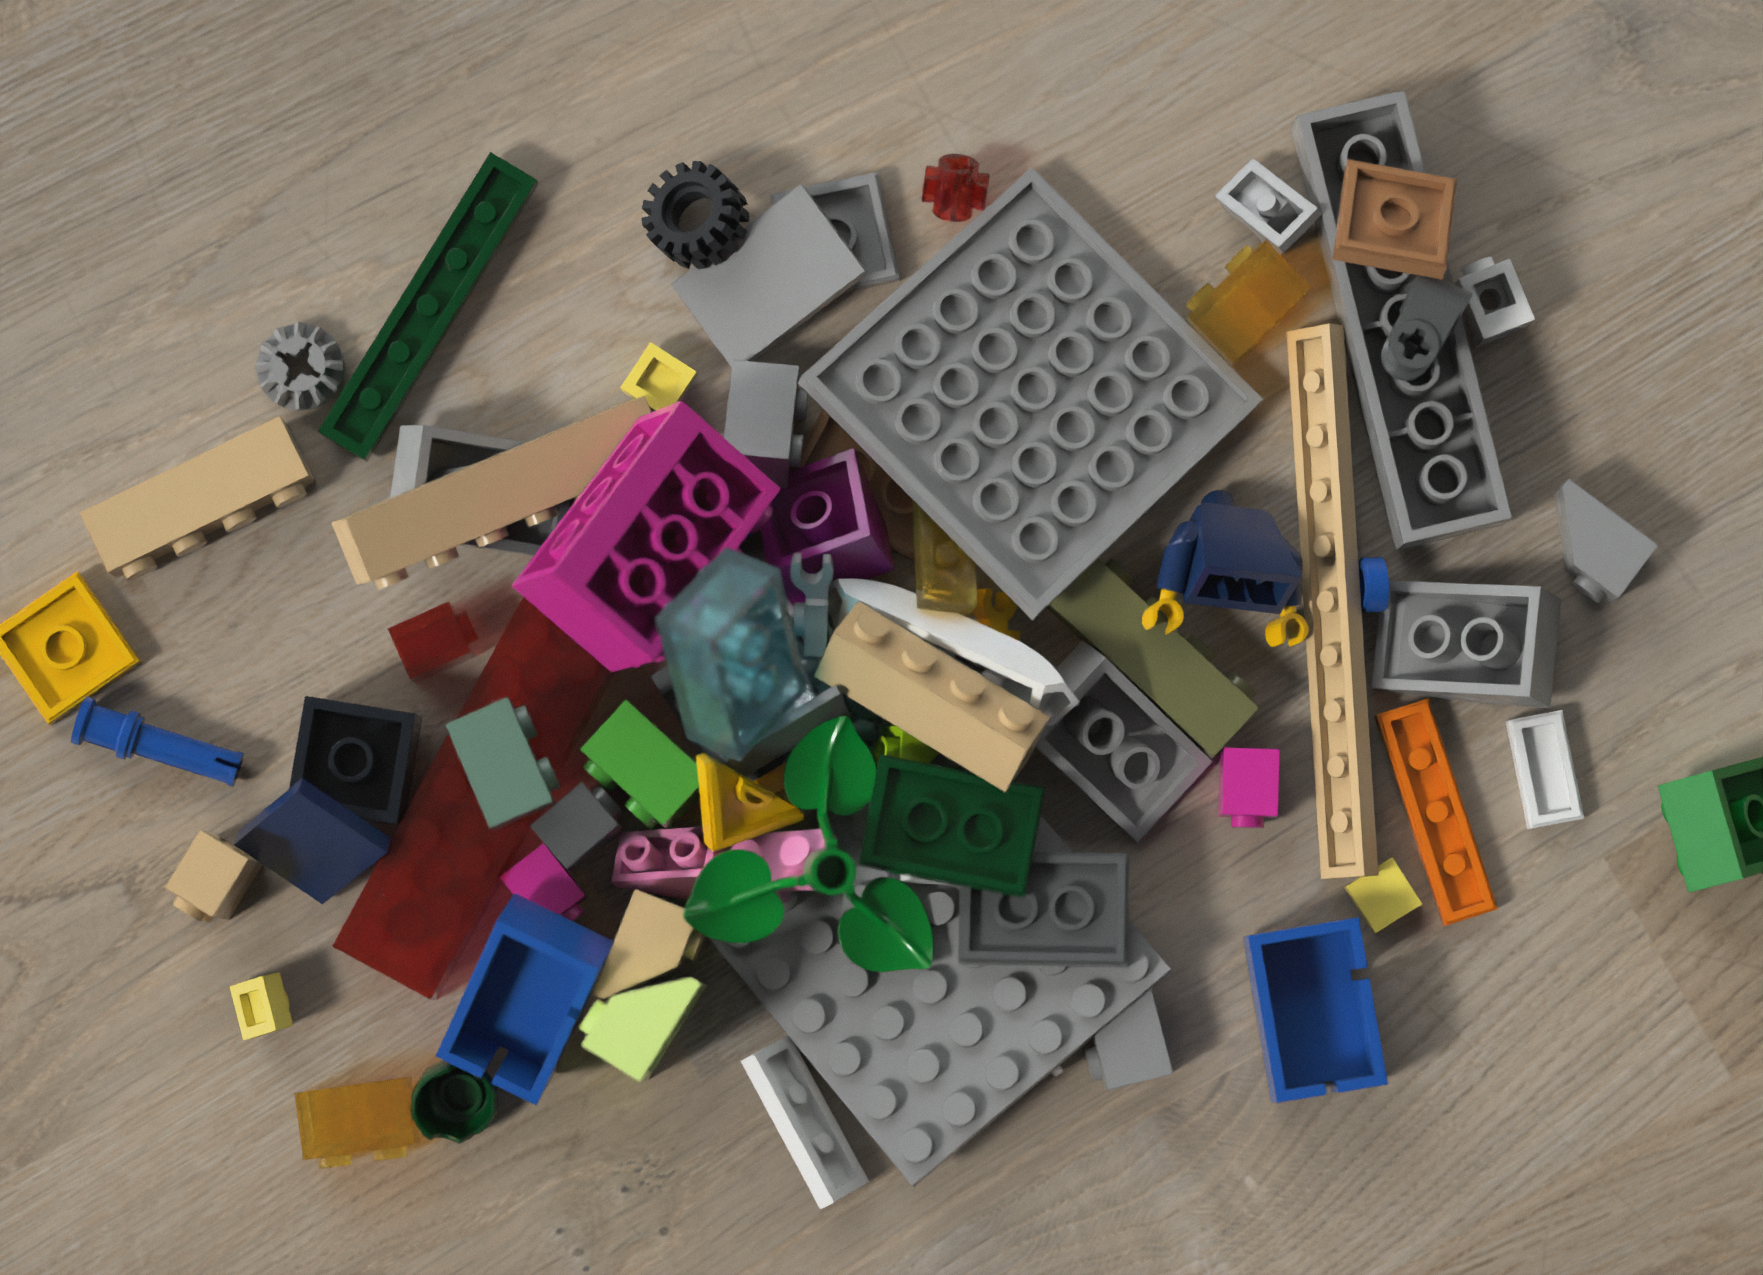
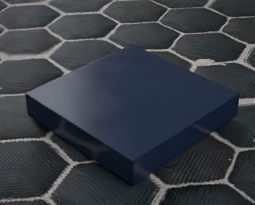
M302 778L240 829L234 846L319 903L324 904L384 856L388 851L391 838Z

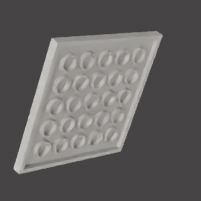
M1032 167L808 369L798 382L1032 621L1264 400Z
M941 753L929 763L971 772ZM870 802L855 814L848 816L837 815L829 821L832 833L837 838V849L847 853L855 864L856 876L853 885L855 886L856 894L860 897L866 885L874 878H892V873L858 866ZM1040 815L1034 852H1071ZM906 884L915 892L923 904L932 930L933 962L931 967L927 969L876 972L861 968L851 962L841 949L838 938L839 920L845 911L854 906L848 901L844 892L838 895H828L815 890L791 891L789 901L782 902L784 907L783 921L774 932L760 940L748 943H732L708 938L909 1183L915 1187L1091 1040L1104 1026L1171 973V968L1129 919L1128 968L959 965L960 886L946 884Z

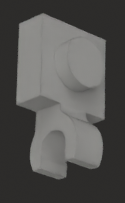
M794 553L791 559V579L794 585L804 592L805 602H794L793 636H804V656L823 657L827 648L828 589L833 579V559L830 554H823L821 571L809 574L802 569L801 553Z

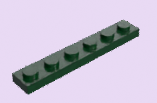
M492 152L489 153L319 428L318 432L322 436L368 462L538 186L537 179Z

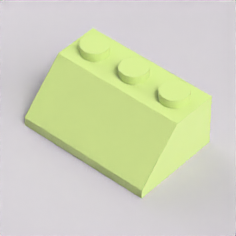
M686 978L611 996L608 1002L597 1000L580 1026V1030L588 1034L581 1045L639 1082L649 1080L707 985L698 979Z

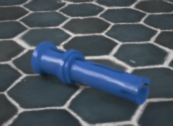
M85 697L74 724L71 743L80 746L85 741L115 751L117 758L124 760L126 758L132 759L135 754L227 783V785L232 787L235 785L238 777L236 772L241 769L244 753L239 751L237 753L144 723L145 717L140 716L141 713L131 710L126 715L96 705V699Z

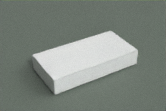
M1563 710L1507 720L1506 726L1527 830L1584 819Z

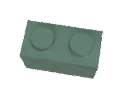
M506 697L445 724L490 829L498 830L556 804L551 791L560 788V784L548 757L538 760L529 740L537 737L538 733L525 705L515 708L513 701Z

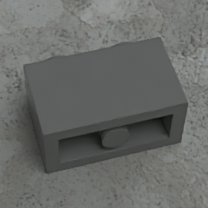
M581 782L530 827L564 867L575 873L616 838L620 832L625 830L617 821L624 812L600 785L591 791Z

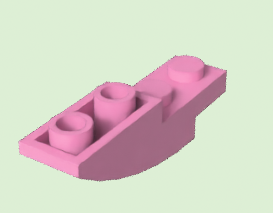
M703 827L620 832L611 882L616 887L629 890L636 889L649 894L689 899L699 872L709 860L724 851L743 849L761 856L770 867L772 882L777 879L803 874L806 858L814 850L824 848V840L821 829L772 832L712 852L704 844ZM809 885L781 889L775 891V893L782 902H788L791 891L813 889Z

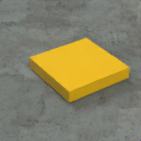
M78 571L0 624V655L49 725H53L82 705L86 696L92 698L142 663L83 575Z

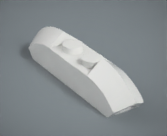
M837 579L829 585L828 623L833 632L856 603L860 601L1050 716L1047 725H1054L1079 703L1078 698L1057 670L1035 650L1014 638L898 586L865 579Z

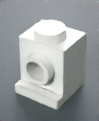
M1492 256L1461 269L1464 277L1459 278L1455 285L1472 293L1464 314L1474 335L1473 341L1476 348L1524 330L1535 320L1510 259L1495 264ZM1484 292L1493 293L1498 299V307L1494 310L1483 308L1479 300L1480 294Z

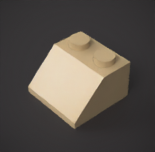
M635 889L593 995L603 999H610L611 996L629 992L682 969L686 958L696 962L706 936L685 922L683 917L684 908Z

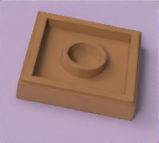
M1348 159L1344 170L1332 260L1443 280L1447 268L1457 179Z

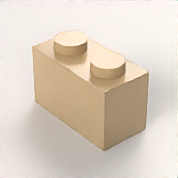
M200 830L165 888L177 895L172 905L200 922L204 920L208 923L212 921L213 917L229 920L263 864L221 836Z

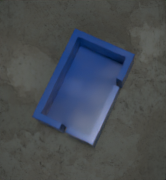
M514 893L492 929L436 1057L481 1078L501 1046L509 1050L497 1070L491 1084L537 1105L555 1074L592 994V990L604 968L614 941Z
M1359 917L1244 936L1243 943L1271 1102L1280 1103L1327 1095L1325 1083H1321L1327 1081L1330 1082L1331 1092L1336 1093L1388 1085L1370 978L1352 981L1351 970L1368 967Z

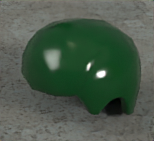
M442 1060L426 1068L416 1083L411 1096V1118L423 1136L429 1140L444 1138L452 1140L457 1144L463 1143L487 1129L498 1111L497 1086L491 1084L493 1079L487 1071L479 1078Z

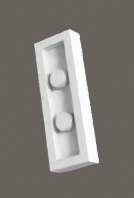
M789 1035L741 1060L745 1071L820 1209L838 1201L869 1182Z

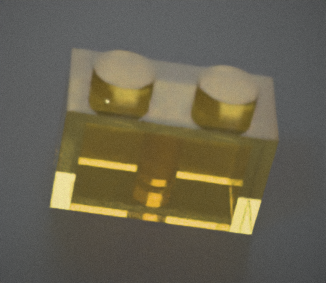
M1266 240L1255 251L1248 244L1243 247L1224 267L1230 275L1217 288H1214L1209 282L1206 283L1185 305L1191 311L1185 321L1232 368L1308 295L1312 288Z
M412 1077L294 1093L303 1160L318 1158L319 1169L351 1165V1153L373 1150L374 1161L407 1157L406 1145L420 1143L418 1127L411 1118Z

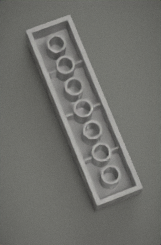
M1405 90L1297 115L1291 131L1308 199L1322 213L1314 223L1339 323L1344 328V343L1396 551L1503 526L1512 518L1462 316L1449 338H1446L1437 357L1422 376L1410 381L1395 379L1383 367L1381 351L1400 315L1399 310L1418 275L1332 260L1344 170L1348 159L1425 173ZM1447 261V268L1443 278L1453 283ZM1408 341L1402 355L1412 360L1415 356L1417 345Z

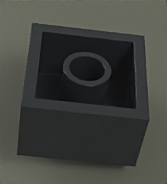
M305 696L289 789L303 778L365 821L404 827L423 718L416 713Z

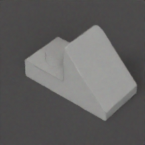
M1254 158L1214 196L1223 209L1257 235L1273 257L1283 254L1322 215L1315 205Z

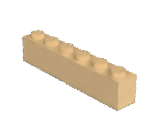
M645 396L625 401L331 522L356 584L374 581L378 590L409 578L406 567L425 560L429 569L459 557L456 546L475 539L478 548L509 536L506 525L524 518L527 527L559 515L555 505L571 498L576 501L638 417L651 413Z

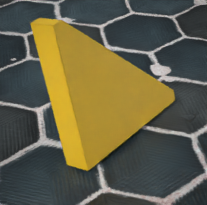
M704 753L696 756L704 844L712 852L804 820V813L785 798Z

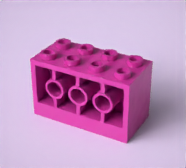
M679 401L638 417L512 584V587L610 672L629 667L638 668L642 664L653 661L658 663L666 658L677 645L679 636L675 632L686 617L688 619L695 617L707 604L711 597V593L707 589L716 576L725 575L738 562L743 552L739 545L749 532L751 534L755 533L768 521L774 511L769 504L781 488L683 401Z

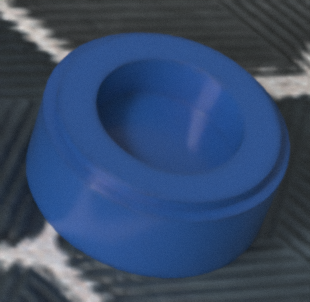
M1362 557L1358 561L1361 611L1364 613L1384 612L1389 599V576L1386 562L1383 557Z

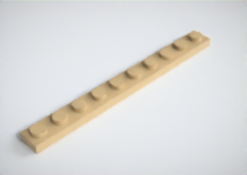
M1329 323L1287 331L1300 553L1303 561L1304 616L1309 627L1306 637L1320 872L1321 879L1378 876L1344 328L1343 325Z

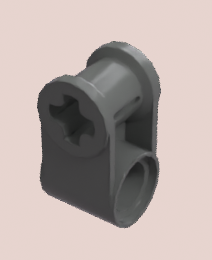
M1418 275L1399 310L1400 315L1381 351V361L1386 372L1393 378L1402 381H1410L1422 376L1437 357L1446 338H1449L1472 293L1444 278L1441 280ZM1408 341L1417 345L1415 356L1412 360L1402 355Z

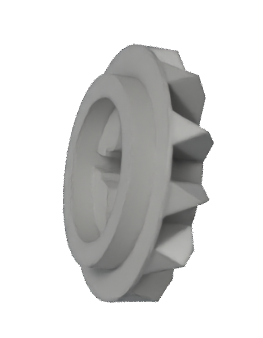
M297 322L293 325L276 328L274 333L265 342L260 344V352L255 369L261 389L273 402L290 410L303 411L323 405L336 393L344 375V359L339 345L321 327ZM309 346H311L308 351L310 355L307 362L314 368L313 370L316 373L320 374L319 378L311 374L310 376L300 374L287 387L290 381L288 377L290 376L291 369L280 356L283 354L287 357L298 358L303 351L306 352Z

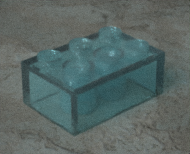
M725 547L707 566L700 570L696 578L673 601L666 604L662 612L655 618L686 738L740 762L807 691L783 582L778 568Z

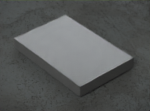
M802 184L745 227L747 232L744 240L734 236L732 242L738 249L732 255L726 249L722 250L720 254L724 260L723 262L715 265L706 258V269H697L694 266L671 284L731 368L733 360L754 362L868 274Z

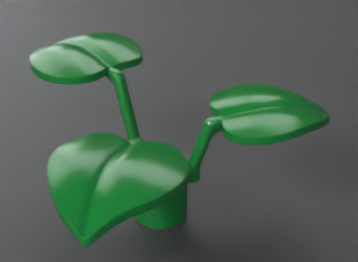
M838 716L812 729L794 747L784 768L783 781L788 800L797 808H818L817 819L824 840V848L814 850L806 858L803 874L771 882L770 867L761 856L743 849L724 851L709 860L699 872L683 910V917L686 923L707 937L724 942L748 943L765 938L774 932L783 921L784 907L775 891L809 885L813 890L828 895H838L844 892L848 901L854 906L845 911L841 916L838 924V938L841 949L851 962L861 968L876 972L927 969L931 967L933 962V935L927 913L918 896L905 883L889 877L874 878L866 885L861 897L858 896L853 885L856 876L855 864L847 853L837 849L838 842L832 833L828 819V810L841 816H848L860 811L871 800L876 776V764L872 754L848 717Z

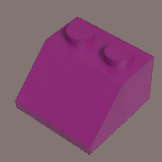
M855 448L789 471L788 488H781L769 504L774 511L760 530L767 571L793 606L794 602H805L804 592L798 589L791 579V559L794 553H801L802 569L809 574L821 571L823 554H830L833 559V579L831 582L837 579L868 580L895 570L887 526Z

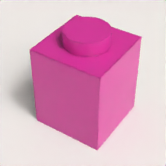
M1224 747L1220 750L1218 817H1231L1232 828H1264V818L1274 819L1278 816L1280 749Z
M545 843L541 844L500 876V879L512 894L516 893L573 922L584 913L579 904L587 899L588 896Z

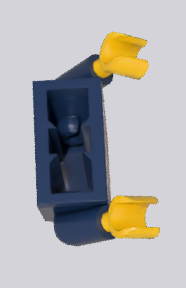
M1225 490L1212 491L1203 497L1201 504L1196 507L1190 520L1179 524L1167 544L1156 588L1162 589L1159 601L1144 611L1142 624L1146 630L1153 628L1158 619V610H1160L1168 619L1165 635L1177 629L1184 619L1183 609L1176 601L1177 595L1180 593L1183 594L1184 603L1280 614V617L1271 620L1265 628L1267 643L1271 647L1284 644L1287 630L1288 645L1290 647L1297 645L1305 640L1309 631L1304 617L1297 614V605H1302V557L1281 535L1272 515L1267 511L1236 507L1231 493Z

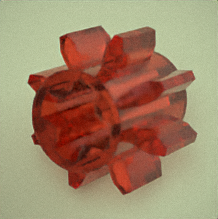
M963 154L944 155L939 158L938 167L926 166L921 201L933 202L932 212L942 220L950 222L966 221L972 217L973 208L985 210L990 175L978 173L979 163L970 156Z

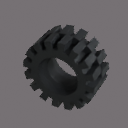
M693 161L692 170L684 162L675 165L677 175L673 176L669 171L665 170L659 175L665 182L662 187L659 188L653 183L649 187L648 192L654 197V200H643L642 210L649 216L641 218L642 226L648 231L646 235L649 240L681 267L689 269L690 265L693 264L697 269H706V258L715 265H718L724 261L720 254L722 250L726 249L732 255L738 249L732 242L734 236L744 240L747 230L739 222H749V212L743 207L748 204L746 198L731 180L711 164L707 167L701 161ZM699 199H709L712 203V209L707 220L694 231L682 232L679 228V221L685 209Z

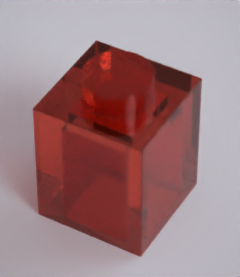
M449 601L388 628L409 679L415 684L476 657L471 643L478 641L479 637L466 610L456 613L454 606Z

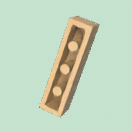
M279 416L79 514L107 572L116 578L125 575L127 580H133L154 570L157 567L155 562L157 558L172 551H175L177 556H182L204 546L207 543L205 535L219 528L225 527L227 532H232L252 523L257 519L254 512L273 502L277 508H281L300 500L307 494L304 487L314 483L315 480L288 424Z
M860 601L856 603L833 632L814 675L831 687L836 685L844 695L1004 792L1007 791L1029 760L1050 719V716Z

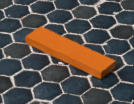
M1429 698L1375 715V721L1442 926L1497 910L1492 889Z

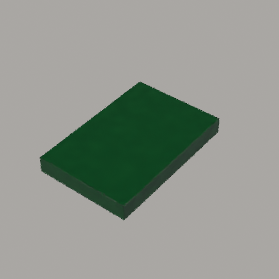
M880 754L858 866L1024 899L1046 787L1013 781L1007 791L1004 792L973 772Z

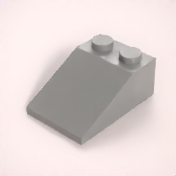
M428 425L400 426L390 498L526 442ZM570 499L555 505L559 515L527 527L524 518L506 525L509 536L479 549L534 556L568 512ZM475 539L459 545L478 548Z
M1389 581L1388 605L1384 612H1379L1371 689L1493 705L1550 708L1561 599L1540 586Z
M1082 640L1056 668L1057 672L1078 698L1079 703L1054 725H1047L1035 748L1138 843L1213 761L1110 661Z

